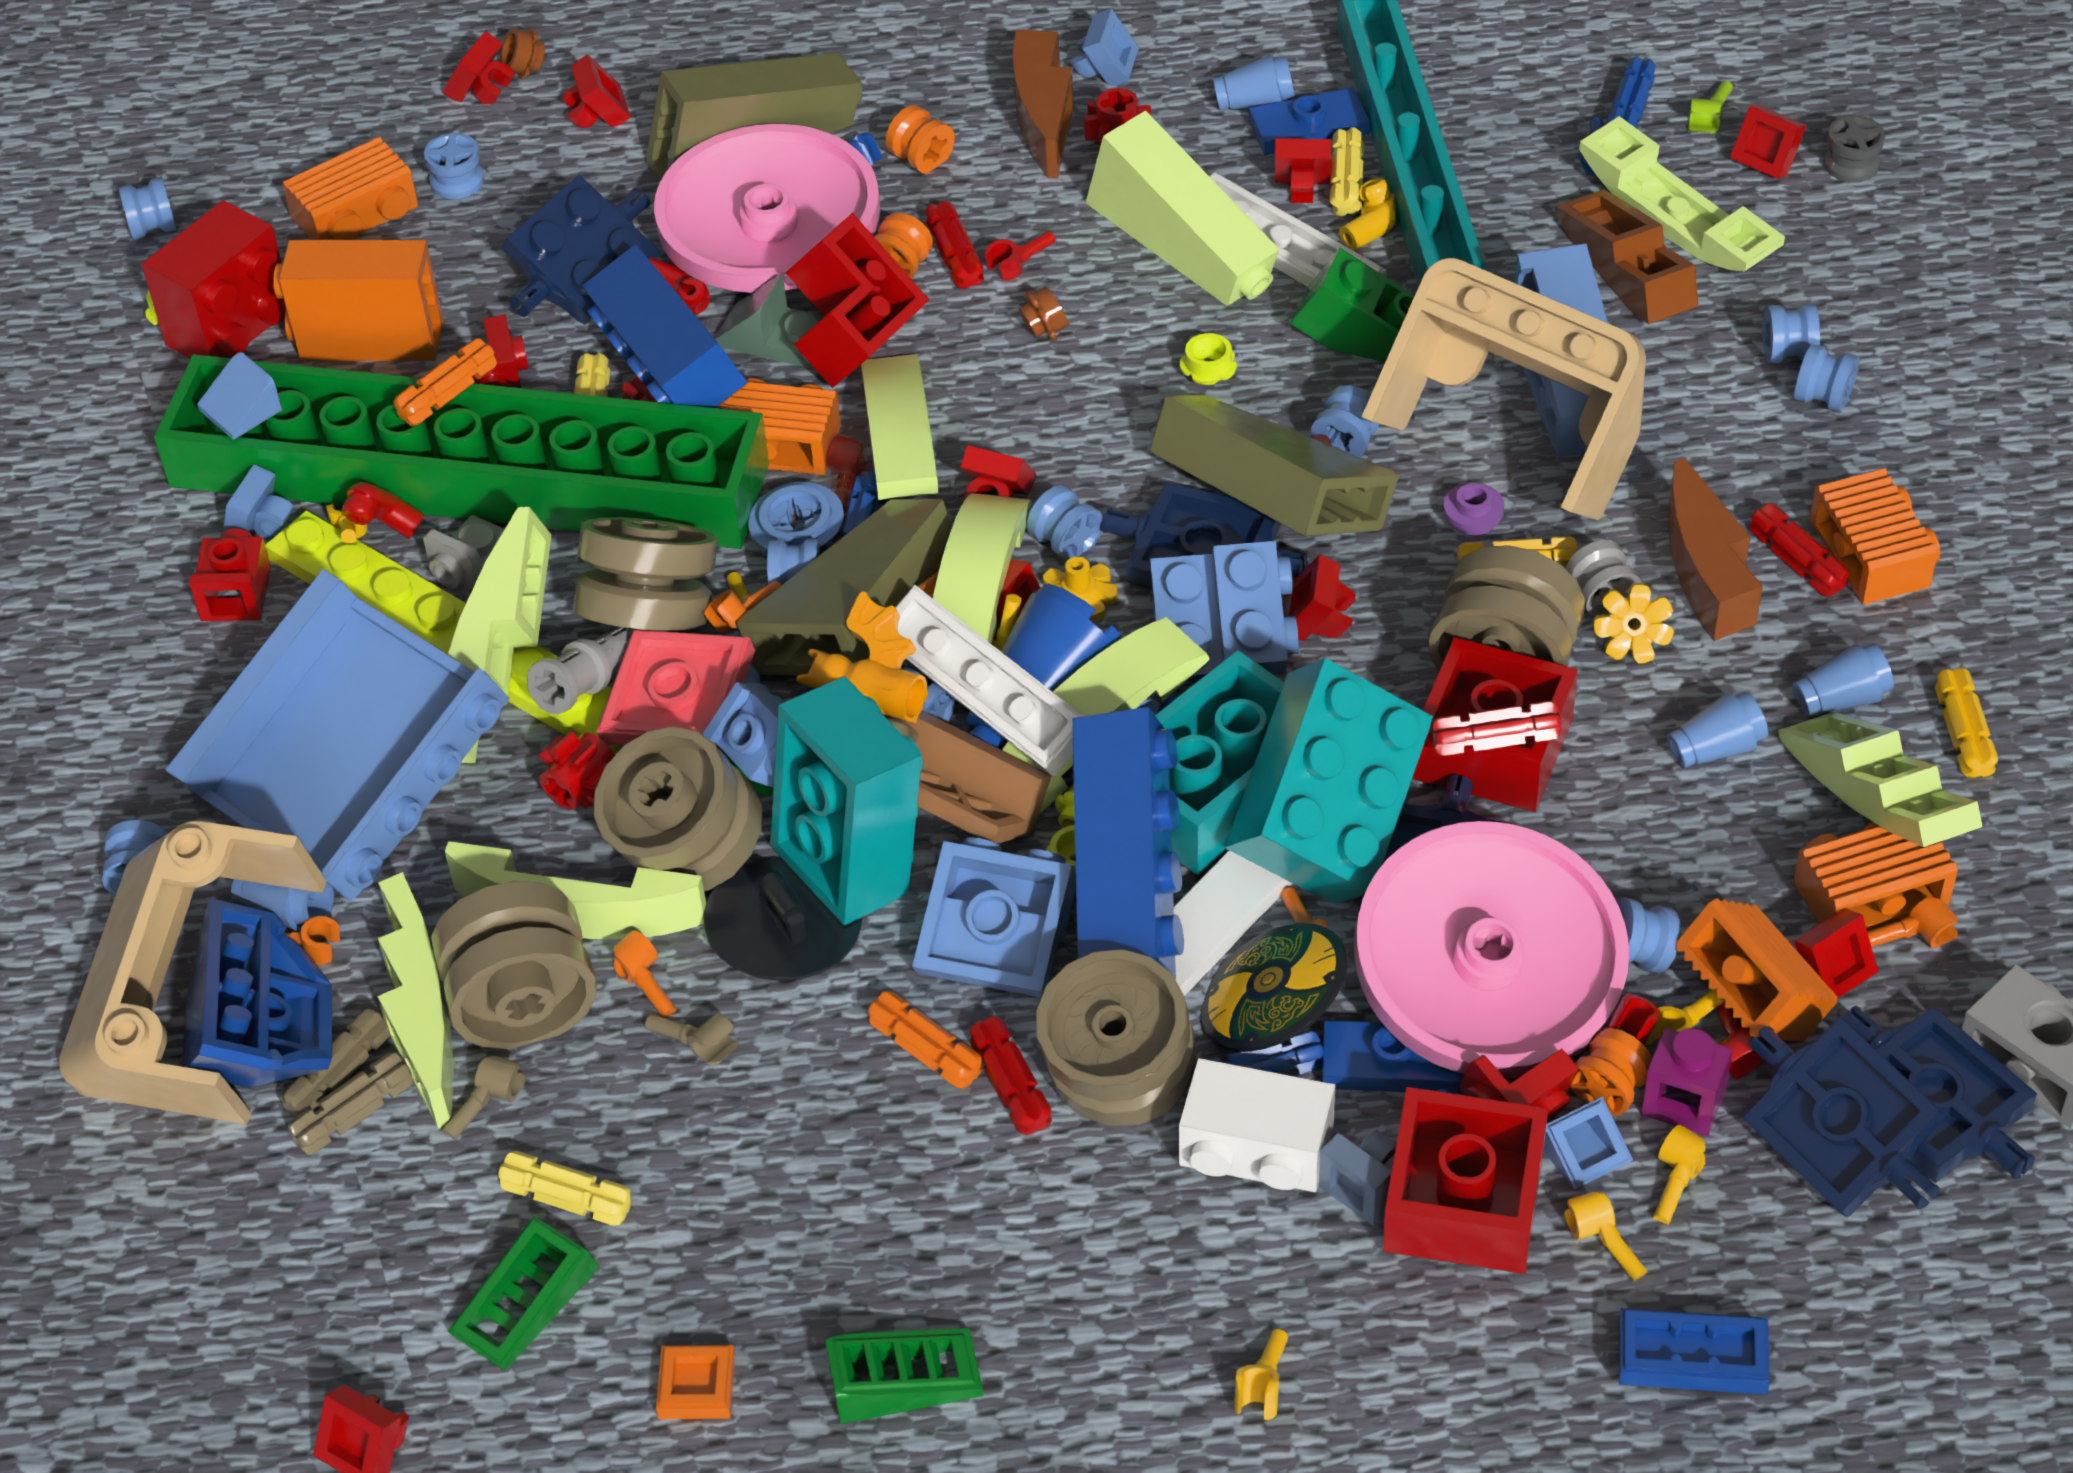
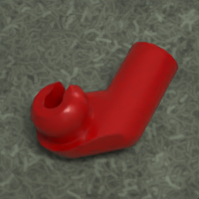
M652 257L648 258L695 315H699L706 310L709 305L710 294L704 282L686 274L676 265Z
M358 482L352 485L346 493L348 499L342 506L345 517L351 522L358 525H366L375 518L407 539L415 533L424 517V513L395 494L368 482Z

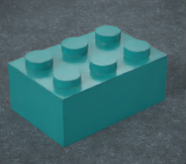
M1239 650L1155 715L1165 729L1170 728L1172 730L1177 745V766L1169 769V788L1175 792L1180 813L1179 828L1171 830L1172 852L1174 851L1177 854L1181 864L1198 876L1229 851L1224 846L1284 685L1282 680Z
M1327 658L1289 672L1224 848L1326 901L1337 904L1364 896L1368 885L1384 861L1433 716Z
M845 676L779 704L770 846L844 926L885 907L909 892L911 865L914 861L913 844L916 818L918 817L917 804L920 773L923 769L922 754L916 743L910 737L903 736L883 716L877 703L872 698L864 696Z

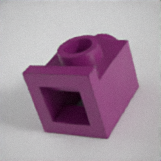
M1665 1028L1648 1069L1641 1115L1674 1126L1682 1125L1692 1132L1709 1136L1729 1084L1728 1073L1733 1049L1714 1043L1709 1034L1699 1029H1686L1678 1032ZM1668 1085L1701 1095L1699 1108L1664 1097Z

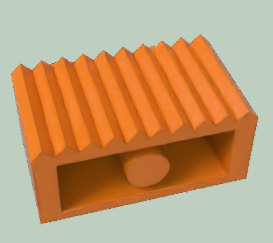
M380 136L282 182L290 217L311 240H354L360 233H364L370 230V228L372 229L389 220L399 219L408 210L418 207L412 174L408 165H405L403 160L399 159L397 153L394 154L392 148H389L386 142L383 143Z
M749 378L746 379L748 382L746 385L716 407L717 409L763 413L769 459L768 469L814 473L818 475L826 474L841 426L837 391L824 390L813 384L793 387L767 384L762 380Z
M1886 468L1815 486L1809 521L1830 554L1849 569L1850 574L1847 580L1863 605L1931 586L1935 564L1940 559L1939 541L1930 527H1921L1919 518H1915L1912 502L1907 490L1901 485H1893L1892 476L1887 475Z
M1871 822L1864 830L1842 837H1837L1834 834H1824L1811 840L1803 849L1799 850L1793 883L1818 923L1824 922L1845 908L1862 914L1868 931L1909 917L1912 909L1920 901L1928 897L1938 898L1945 902L1946 905H1949L1958 869L1956 861H1951L1950 853L1945 851L1943 842L1922 847Z
M1716 898L1707 904L1677 941L1676 952L1685 953L1684 961L1693 962L1692 970L1701 971V980L1709 981V989L1717 990V999H1724L1725 1008L1733 1009V1018L1742 1019L1741 1027L1750 1028V1037L1763 1038L1758 1032L1764 1027L1770 1026L1784 1041L1804 1042L1837 1003L1838 997L1756 904L1750 906L1746 903L1743 905L1741 902L1735 903L1733 900L1727 902L1726 899L1720 901Z

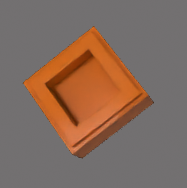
M734 1345L662 1346L656 1402L658 1419H731L736 1356Z

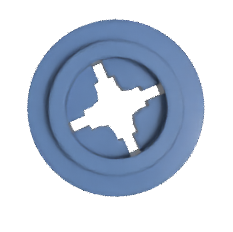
M811 482L784 484L768 491L753 506L748 520L751 539L758 544L763 556L767 555L770 540H783L788 546H801L806 539H819L821 549L827 550L832 546L834 536L842 534L844 509L839 497L825 486ZM796 512L798 519L801 518L805 524V528L802 531L797 532L793 530L790 521H792L791 513Z

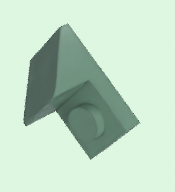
M778 275L735 304L717 333L715 340L722 348L815 370L793 344L824 316L787 307L784 278L782 275Z

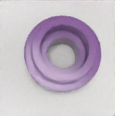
M1464 483L1452 488L1446 494L1443 502V514L1448 523L1458 532L1466 535H1481L1492 530L1502 520L1504 500L1497 490L1488 485Z

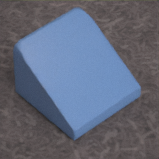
M241 351L230 359L197 403L199 411L232 440L282 410L272 377Z
M1603 1097L1586 1102L1547 1122L1544 1152L1573 1190L1633 1161Z

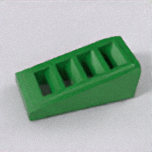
M533 1216L447 1332L505 1372L600 1266L586 1249ZM543 1255L559 1264L553 1275L535 1264ZM524 1275L543 1287L536 1298L516 1285ZM505 1296L526 1309L519 1320L497 1306ZM485 1317H488L510 1332L502 1344L477 1328Z
M969 1328L852 1333L825 1338L840 1424L984 1396ZM953 1351L958 1377L943 1376L939 1353ZM924 1356L929 1378L915 1379L911 1359ZM896 1362L900 1380H885L882 1365ZM868 1368L870 1381L856 1382L854 1370Z

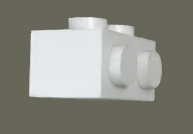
M1198 1058L1179 1123L1180 1166L1195 1168L1197 1171L1209 1176L1230 1175L1260 1181L1279 1190H1292L1296 1188L1317 1192L1320 1150L1330 1141L1334 1126L1335 1084Z

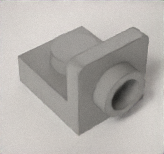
M471 515L451 537L431 529L423 537L430 572L438 582L448 588L455 589L460 586L472 592L485 561L505 529L474 515Z

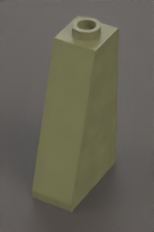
M838 53L661 71L645 163L660 182L666 171L681 155L702 141L726 131L762 124H791L811 127L827 133L835 132L853 125L856 107L862 99V82Z
M1207 395L1165 396L1163 407L1156 423L1157 428L1150 449L1151 453L1304 536L1379 531L1383 528L1399 478L1398 473Z
M891 499L744 614L737 622L741 636L750 637L756 650L752 664L758 673L764 675L808 674L814 661L809 656L810 649H816L828 654H841L849 658L853 663L868 659L870 656L869 647L864 642L855 638L846 625V620L862 591L866 592L869 598L879 606L889 607L892 605L896 607L914 585L919 586L939 571L952 529L943 499Z

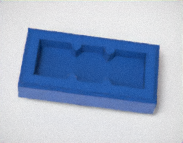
M1354 87L1316 95H1306L1296 99L1249 108V123L1264 156L1275 154V138L1332 139L1338 129L1348 131L1351 127L1357 128L1361 132V136L1370 134V120Z
M1324 1021L1323 1082L1335 1084L1336 1090L1406 1092V1087L1431 1091L1445 1089L1452 1094H1460L1461 1073L1443 1068L1417 1055L1392 1035L1383 1023Z
M1620 1309L1619 1385L1768 1394L1770 1384L1768 1318Z

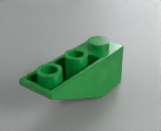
M1339 248L1308 286L1290 324L1330 350L1386 362L1415 295L1342 248Z

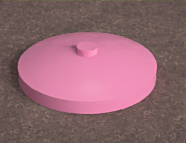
M762 124L741 127L702 141L681 155L670 166L659 183L654 200V215L659 241L672 262L686 274L708 285L753 293L778 275H782L784 278L785 290L798 288L785 272L852 212L873 236L880 217L878 183L875 173L866 158L848 142L835 135L815 128L791 124Z
M1476 821L1452 824L1426 832L1400 847L1384 862L1368 885L1361 903L1354 934V960L1359 982L1369 1005L1383 1025L1403 1045L1436 1065L1462 1074L1466 1073L1473 1060L1483 1054L1492 1062L1504 1078L1521 1077L1561 1048L1572 1059L1585 1050L1598 1032L1606 1027L1616 1009L1625 986L1629 965V944L1625 922L1614 896L1602 878L1578 854L1547 835L1528 828L1500 822Z

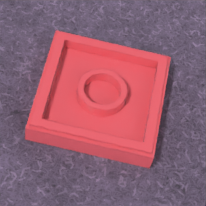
M633 629L596 731L599 738L607 745L624 746L647 731L672 726L694 730L702 735L735 683H745L756 651L750 637ZM713 743L722 752V749L717 744Z

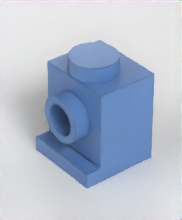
M736 682L702 735L710 742L717 744L750 780L774 788L779 704L784 703V701L778 696Z

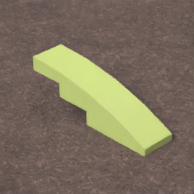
M918 354L865 360L861 364L878 500L937 494V472Z
M530 507L517 508L485 561L459 618L448 652L450 657L475 672L478 667L485 671L507 696L514 648L537 647L552 536ZM478 740L461 763L476 762Z
M1831 712L1778 730L1779 738L1788 751L1819 782L1849 807L1888 832L1925 847L1983 827L1978 801L1943 791L1938 766L1903 755L1899 731L1837 712Z
M402 872L378 882L388 920L394 929V932L378 938L388 976L395 989L377 997L384 1020L391 1034L390 1037L399 1055L411 1070L413 1081L438 1129L445 1127L452 1118L454 1059L449 1012L425 921Z

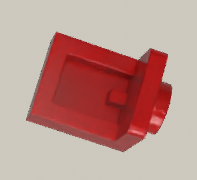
M506 314L483 318L487 342L495 352L494 356L497 364L493 370L481 379L473 376L474 384L521 388L518 371L529 369L522 335L510 337Z
M1561 1048L1509 1084L1492 1062L1482 1054L1470 1063L1459 1085V1089L1464 1096L1548 1108V1122L1570 1103L1571 1098L1567 1095V1091L1580 1069Z

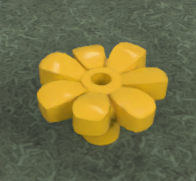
M1083 557L1068 559L1065 563V572L1055 568L1048 569L1042 578L1043 584H1051L1066 589L1096 610L1089 618L1092 622L1105 617L1104 604L1112 605L1118 600L1117 585L1110 583V569L1101 563L1090 568L1089 561Z
M1642 583L1631 584L1628 597L1626 598L1615 589L1610 590L1603 596L1602 603L1609 614L1594 617L1593 628L1595 634L1600 638L1611 636L1605 644V652L1615 660L1622 659L1630 649L1634 660L1638 664H1643L1654 658L1652 642L1663 646L1670 643L1674 630L1670 625L1661 621L1666 620L1672 615L1673 608L1664 596H1659L1649 601L1651 591L1648 585Z

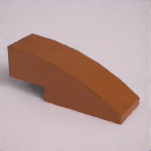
M1016 29L1013 45L1016 114L1021 133L1033 159L1046 177L1058 178L1074 108L1072 68L1060 67L1058 32Z
M1605 189L1555 206L1556 217L1574 245L1587 244L1593 268L1624 305L1648 325L1699 306L1695 265L1664 245L1662 224Z
M1685 458L1675 461L1668 516L1671 556L1680 586L1694 614L1711 639L1716 641L1757 624L1763 586L1746 566L1750 543L1749 534Z

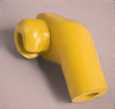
M1382 178L1372 179L1361 185L1359 195L1364 202L1361 207V216L1341 226L1339 229L1341 241L1353 251L1387 234L1396 223L1395 194L1389 192L1388 182Z

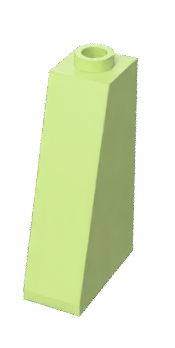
M1146 110L1103 136L1086 204L1226 306H1229L1244 295L1249 300L1254 299L1268 288L1273 280L1271 272L1279 248Z

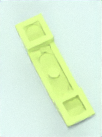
M1620 116L1580 141L1579 150L1606 188L1613 195L1662 224L1664 237L1699 260L1717 267L1745 272L1784 245V235L1744 206L1729 215L1657 163L1660 145Z
M971 493L964 500L953 523L939 568L933 599L992 644L997 629V605L1014 547L1020 548L1031 510V500Z
M1165 617L1130 633L1097 654L1066 679L1053 693L1083 716L1136 709L1152 693L1164 702L1206 664L1210 658L1203 649L1170 619ZM1009 741L1002 749V751L1046 772ZM1073 755L1057 774L1051 777L1040 813L1054 802L1059 794L1068 789L1061 776L1073 766Z
M448 841L445 849L454 889L465 897L487 886L511 881L546 884L562 891L575 906L582 930V938L617 940L623 939L631 931H638L645 937H652L704 924L706 898L702 876L638 867L630 888L516 872L512 851L509 849Z

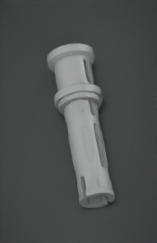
M615 626L595 640L577 639L565 646L561 656L555 659L545 658L534 663L528 670L527 675L528 690L532 699L541 709L558 715L571 709L580 695H592L603 690L610 682L613 672L620 667L633 629Z

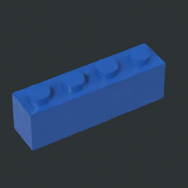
M637 244L582 285L595 302L587 312L657 402L716 408L748 383L719 343Z
M1149 707L1072 718L1078 959L1092 952L1124 949L1153 958L1171 972L1176 979L1175 956L1183 954L1184 934L1180 918L1177 914H1174L1173 892H1179L1182 887L1180 862L1177 854L1174 851L1172 852L1171 830L1178 829L1180 824L1177 797L1175 792L1169 788V769L1175 768L1178 761L1174 734L1170 728L1165 729Z

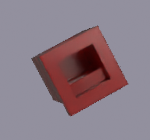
M234 528L224 531L220 538H202L196 572L190 575L189 580L201 621L261 620L271 571V564L263 537H254L248 531ZM240 590L242 597L218 598L219 591Z

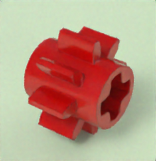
M1112 88L1102 92L1096 102L1089 101L1087 103L1088 116L1084 117L1085 140L1092 141L1098 139L1100 150L1104 135L1145 110L1151 116V106H1138L1136 93L1127 89Z
M570 731L564 738L558 735L538 755L542 762L549 766L539 776L540 785L546 795L558 806L567 810H574L580 805L587 809L591 804L594 805L596 787L605 766L612 760L615 754L601 738L592 733L585 732L577 737L573 731Z

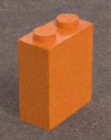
M289 240L283 264H276L274 269V290L276 297L285 301L287 308L285 313L286 336L289 341H295L300 361H436L444 319L426 240Z

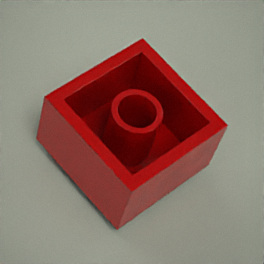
M222 200L141 264L166 346L191 359L192 355L233 358L240 351L244 352L248 344L268 327L283 321L287 309L284 299H278L274 290V269L276 264H282L271 224Z
M1454 637L1422 711L1433 716V720L1437 717L1458 714L1461 721L1467 720V713L1516 705L1521 706V711H1527L1528 704L1553 701L1556 703L1561 716V734L1555 740L1534 743L1531 736L1525 737V744L1475 752L1471 750V746H1464V753L1440 756L1436 754L1433 747L1430 726L1412 779L1446 788L1447 778L1452 775H1458L1457 791L1459 792L1462 776H1465L1473 782L1474 787L1471 795L1536 813L1573 721L1578 669Z
M1406 1087L1385 1206L1383 1252L1526 1274L1544 1154L1548 1108Z

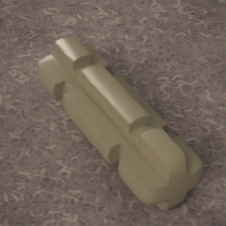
M370 1008L365 1009L345 1028L346 1032L338 1035L332 1041V1060L329 1069L300 1076L281 1093L280 1103L293 1117H297L308 1108L312 1109L313 1112L320 1109L317 1102L343 1085L369 1058L368 1051L372 1049L377 1050L391 1035L384 1018L377 1011Z
M395 1052L387 1053L370 1065L372 1073L367 1075L361 1071L318 1101L317 1104L320 1109L313 1112L312 1109L308 1108L292 1119L287 1125L292 1141L306 1155L318 1152L332 1142L329 1137L331 1133L335 1131L339 1136L382 1107L385 1104L382 1100L384 1096L388 1094L393 1099L412 1085V1072L406 1062Z

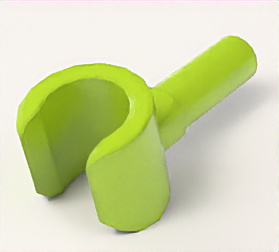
M1723 81L1709 100L1692 98L1688 131L1716 133L1718 131L1721 110L1733 90L1731 82Z

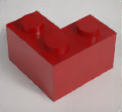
M853 212L785 272L824 316L793 345L832 388L867 360L929 301L928 297Z

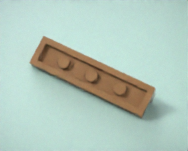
M922 710L916 724L903 721L914 728L919 735L916 745L922 754L923 769L920 773L918 807L978 838L997 844L1033 834L1052 777L1050 774ZM883 714V716H884L886 719H888V718L896 719V718H893V717H891V716H889V715H887V714Z

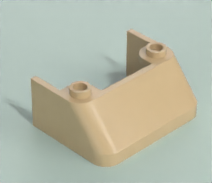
M1447 258L1434 263L1422 278L1361 417L1403 431L1408 425L1428 378L1447 386L1465 385L1478 375L1488 353H1493L1589 396L1579 420L1580 436L1588 448L1560 508L1599 520L1605 512L1641 430L1646 354L1642 343L1627 331L1462 260Z
M192 821L176 827L137 853L129 861L124 870L59 1058V1067L63 1078L77 1093L92 1098L247 1125L252 1113L220 1073L161 1063L167 1044V1032L164 1024L153 1010L195 888L205 886L218 877L318 893L324 892L327 881L297 836L203 821Z

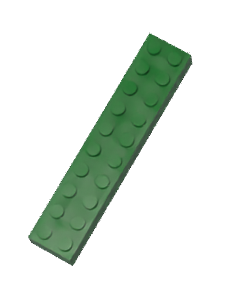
M192 355L154 435L169 487L234 494L255 464L276 474L273 495L286 500L343 506L348 499L346 493L352 485L358 482H368L395 494L424 513V515L468 519L471 515H474L488 522L508 524L518 507H530L546 528L580 532L581 523L589 519L617 517L652 519L684 524L709 531L718 538L717 547L742 549L749 529V515L753 506L758 501L769 467L763 413L473 384L439 410H435L432 407L433 414L418 426H410L405 420L399 418L393 401L398 394L410 385H414L417 389L419 386L416 382L420 378L261 361L253 362L274 380L282 410L232 440L201 413L197 405L232 358Z

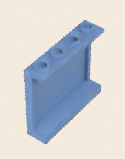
M322 569L165 770L190 792L242 828L297 836L327 883L333 887L335 892L351 901L364 888L370 886L377 879L381 872L382 864L402 838L416 828L421 819L422 812L441 787L455 777L464 757L480 736L494 726L499 718L501 709L510 698L485 671L479 667L475 672L356 597L340 579Z

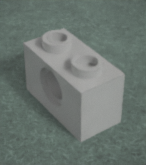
M2016 964L1966 1012L1962 1030L2037 1092L2035 1105L2071 1129L2073 1127V1002L2061 995L2052 984L2037 979Z

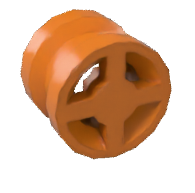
M910 105L902 109L893 118L886 133L885 144L889 152L900 159L908 158L910 166L922 174H927L947 161L955 144V133L953 128L941 120H932L930 113L920 106Z
M892 213L886 216L878 229V235L874 236L911 279L917 272L919 263L925 260L933 247V238L928 228L915 217L905 213Z
M1606 1028L1601 1029L1589 1043L1590 1055L1580 1057L1575 1062L1580 1070L1570 1088L1578 1099L1584 1102L1603 1097L1613 1117L1621 1116L1634 1101V1088H1640L1646 1084L1648 1069L1653 1056L1645 1045L1634 1036L1622 1030Z

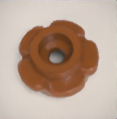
M528 27L527 30L511 28L504 37L500 51V62L508 65L514 73H517L519 79H525L530 74V71L537 72L543 63L545 45L543 41L538 40L536 29Z
M1046 286L1033 294L1027 291L1024 294L1026 305L1019 308L1020 315L1035 338L1047 333L1052 341L1057 340L1056 333L1069 326L1068 320L1058 301Z

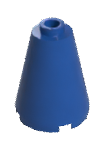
M1043 584L1039 590L1037 588L1034 593L1029 595L1001 652L1053 692L1084 664L1123 637L1112 624L1103 633L1091 622L1089 618L1096 610L1086 601L1066 589L1051 584ZM969 711L966 717V722L971 729L969 734L1002 750L1008 741Z

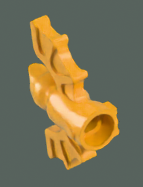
M863 591L859 593L846 620V625L855 638L864 642L869 647V658L853 663L849 658L841 654H828L816 649H810L809 656L814 659L808 674H801L796 678L798 683L816 689L845 676L864 696L872 698L877 703L882 714L916 724L929 695L927 692V681L923 675L901 670L903 661L907 656L914 654L917 649L911 639L904 638L899 634L898 621L900 620V615L892 605L882 607L875 604L867 593Z

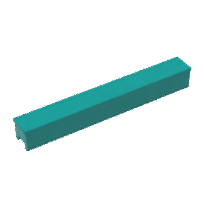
M1337 0L1336 26L1360 102L1370 120V134L1384 178L1388 182L1389 192L1395 194L1397 219L1418 286L1426 271L1434 263L1442 259H1459L1484 270L1485 261L1398 1Z

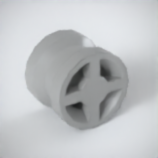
M1598 540L1580 548L1566 565V570L1577 580L1585 598L1584 607L1589 615L1593 617L1609 614L1602 603V598L1607 592L1615 589L1626 598L1628 597L1631 584L1642 583L1636 571L1626 565L1627 558L1619 544L1612 540Z

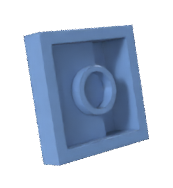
M1276 541L1213 546L1212 554L1150 559L1155 621L1165 617L1170 619L1203 649L1210 658L1187 681L1202 679L1237 650L1272 674L1286 673L1288 655L1298 654L1299 641L1296 617L1283 616L1281 595L1292 594V571L1289 557L1277 558Z
M965 838L963 844L943 841L912 965L916 974L1041 998L1050 980L1058 942H1064L1076 892V874L1072 865L1066 864V859L1063 856L1046 850L1031 849L1028 850L1027 856L1002 852L1000 845L981 838Z

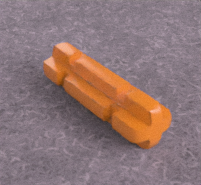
M480 338L473 339L458 350L460 357L452 354L417 380L416 383L419 386L417 389L414 385H410L398 394L393 401L399 418L405 420L410 426H418L433 414L432 407L435 410H439L474 384L473 376L481 379L495 368L497 361L493 348L490 345H486Z
M883 991L876 1000L871 1002L867 1010L870 1015V1025L885 1036L889 1037L894 1033L896 1035L894 1039L896 1044L931 1070L935 1071L940 1067L943 1070L940 1076L954 1087L965 1089L973 1080L979 1077L983 1070L981 1055L963 1042L955 1045L954 1042L957 1037L918 1009L912 1008L908 1011L907 1008L910 1003L893 991Z

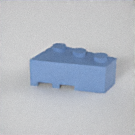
M1586 243L1517 254L1516 284L1608 323ZM1523 367L1556 457L1585 453L1588 447L1580 436L1579 420L1589 396Z

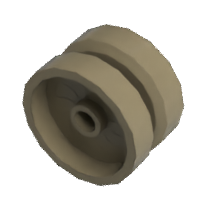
M617 517L596 518L584 521L580 526L578 555L588 565L597 569L589 570L575 579L574 612L591 621L639 630L687 631L704 628L709 623V620L703 614V610L711 602L712 592L700 581L693 578L702 577L715 568L718 538L713 533L697 527L660 520Z
M1510 545L1482 547L1463 556L1450 575L1444 592L1443 605L1437 612L1430 632L1429 654L1439 672L1454 637L1568 667L1571 647L1577 639L1584 616L1585 598L1577 580L1560 563L1537 551Z
M672 726L647 731L624 745L605 766L595 790L594 819L602 838L627 859L636 870L638 867L699 875L702 876L704 891H709L733 877L752 855L762 830V804L753 784L737 768L730 764L728 758L713 743L697 731Z
M511 881L484 887L459 899L439 918L431 936L433 954L440 980L444 984L445 1000L452 1027L465 1041L484 1048L511 1049L559 1036L569 1031L588 1014L597 996L596 977L588 951L583 946L582 930L575 906L562 891L546 884Z
M1124 949L1098 951L1067 964L1046 985L1036 1009L1037 1039L1046 1060L1049 1076L1061 1100L1080 1116L1109 1126L1141 1125L1167 1113L1185 1095L1192 1080L1193 1066L1197 1063L1196 1040L1192 1024L1189 1021L1185 997L1171 972L1149 956Z

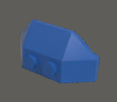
M209 898L186 997L182 1067L217 1072L221 1074L227 1083L249 1088L329 1069L332 1060V984L305 950L284 934L286 927L275 913Z

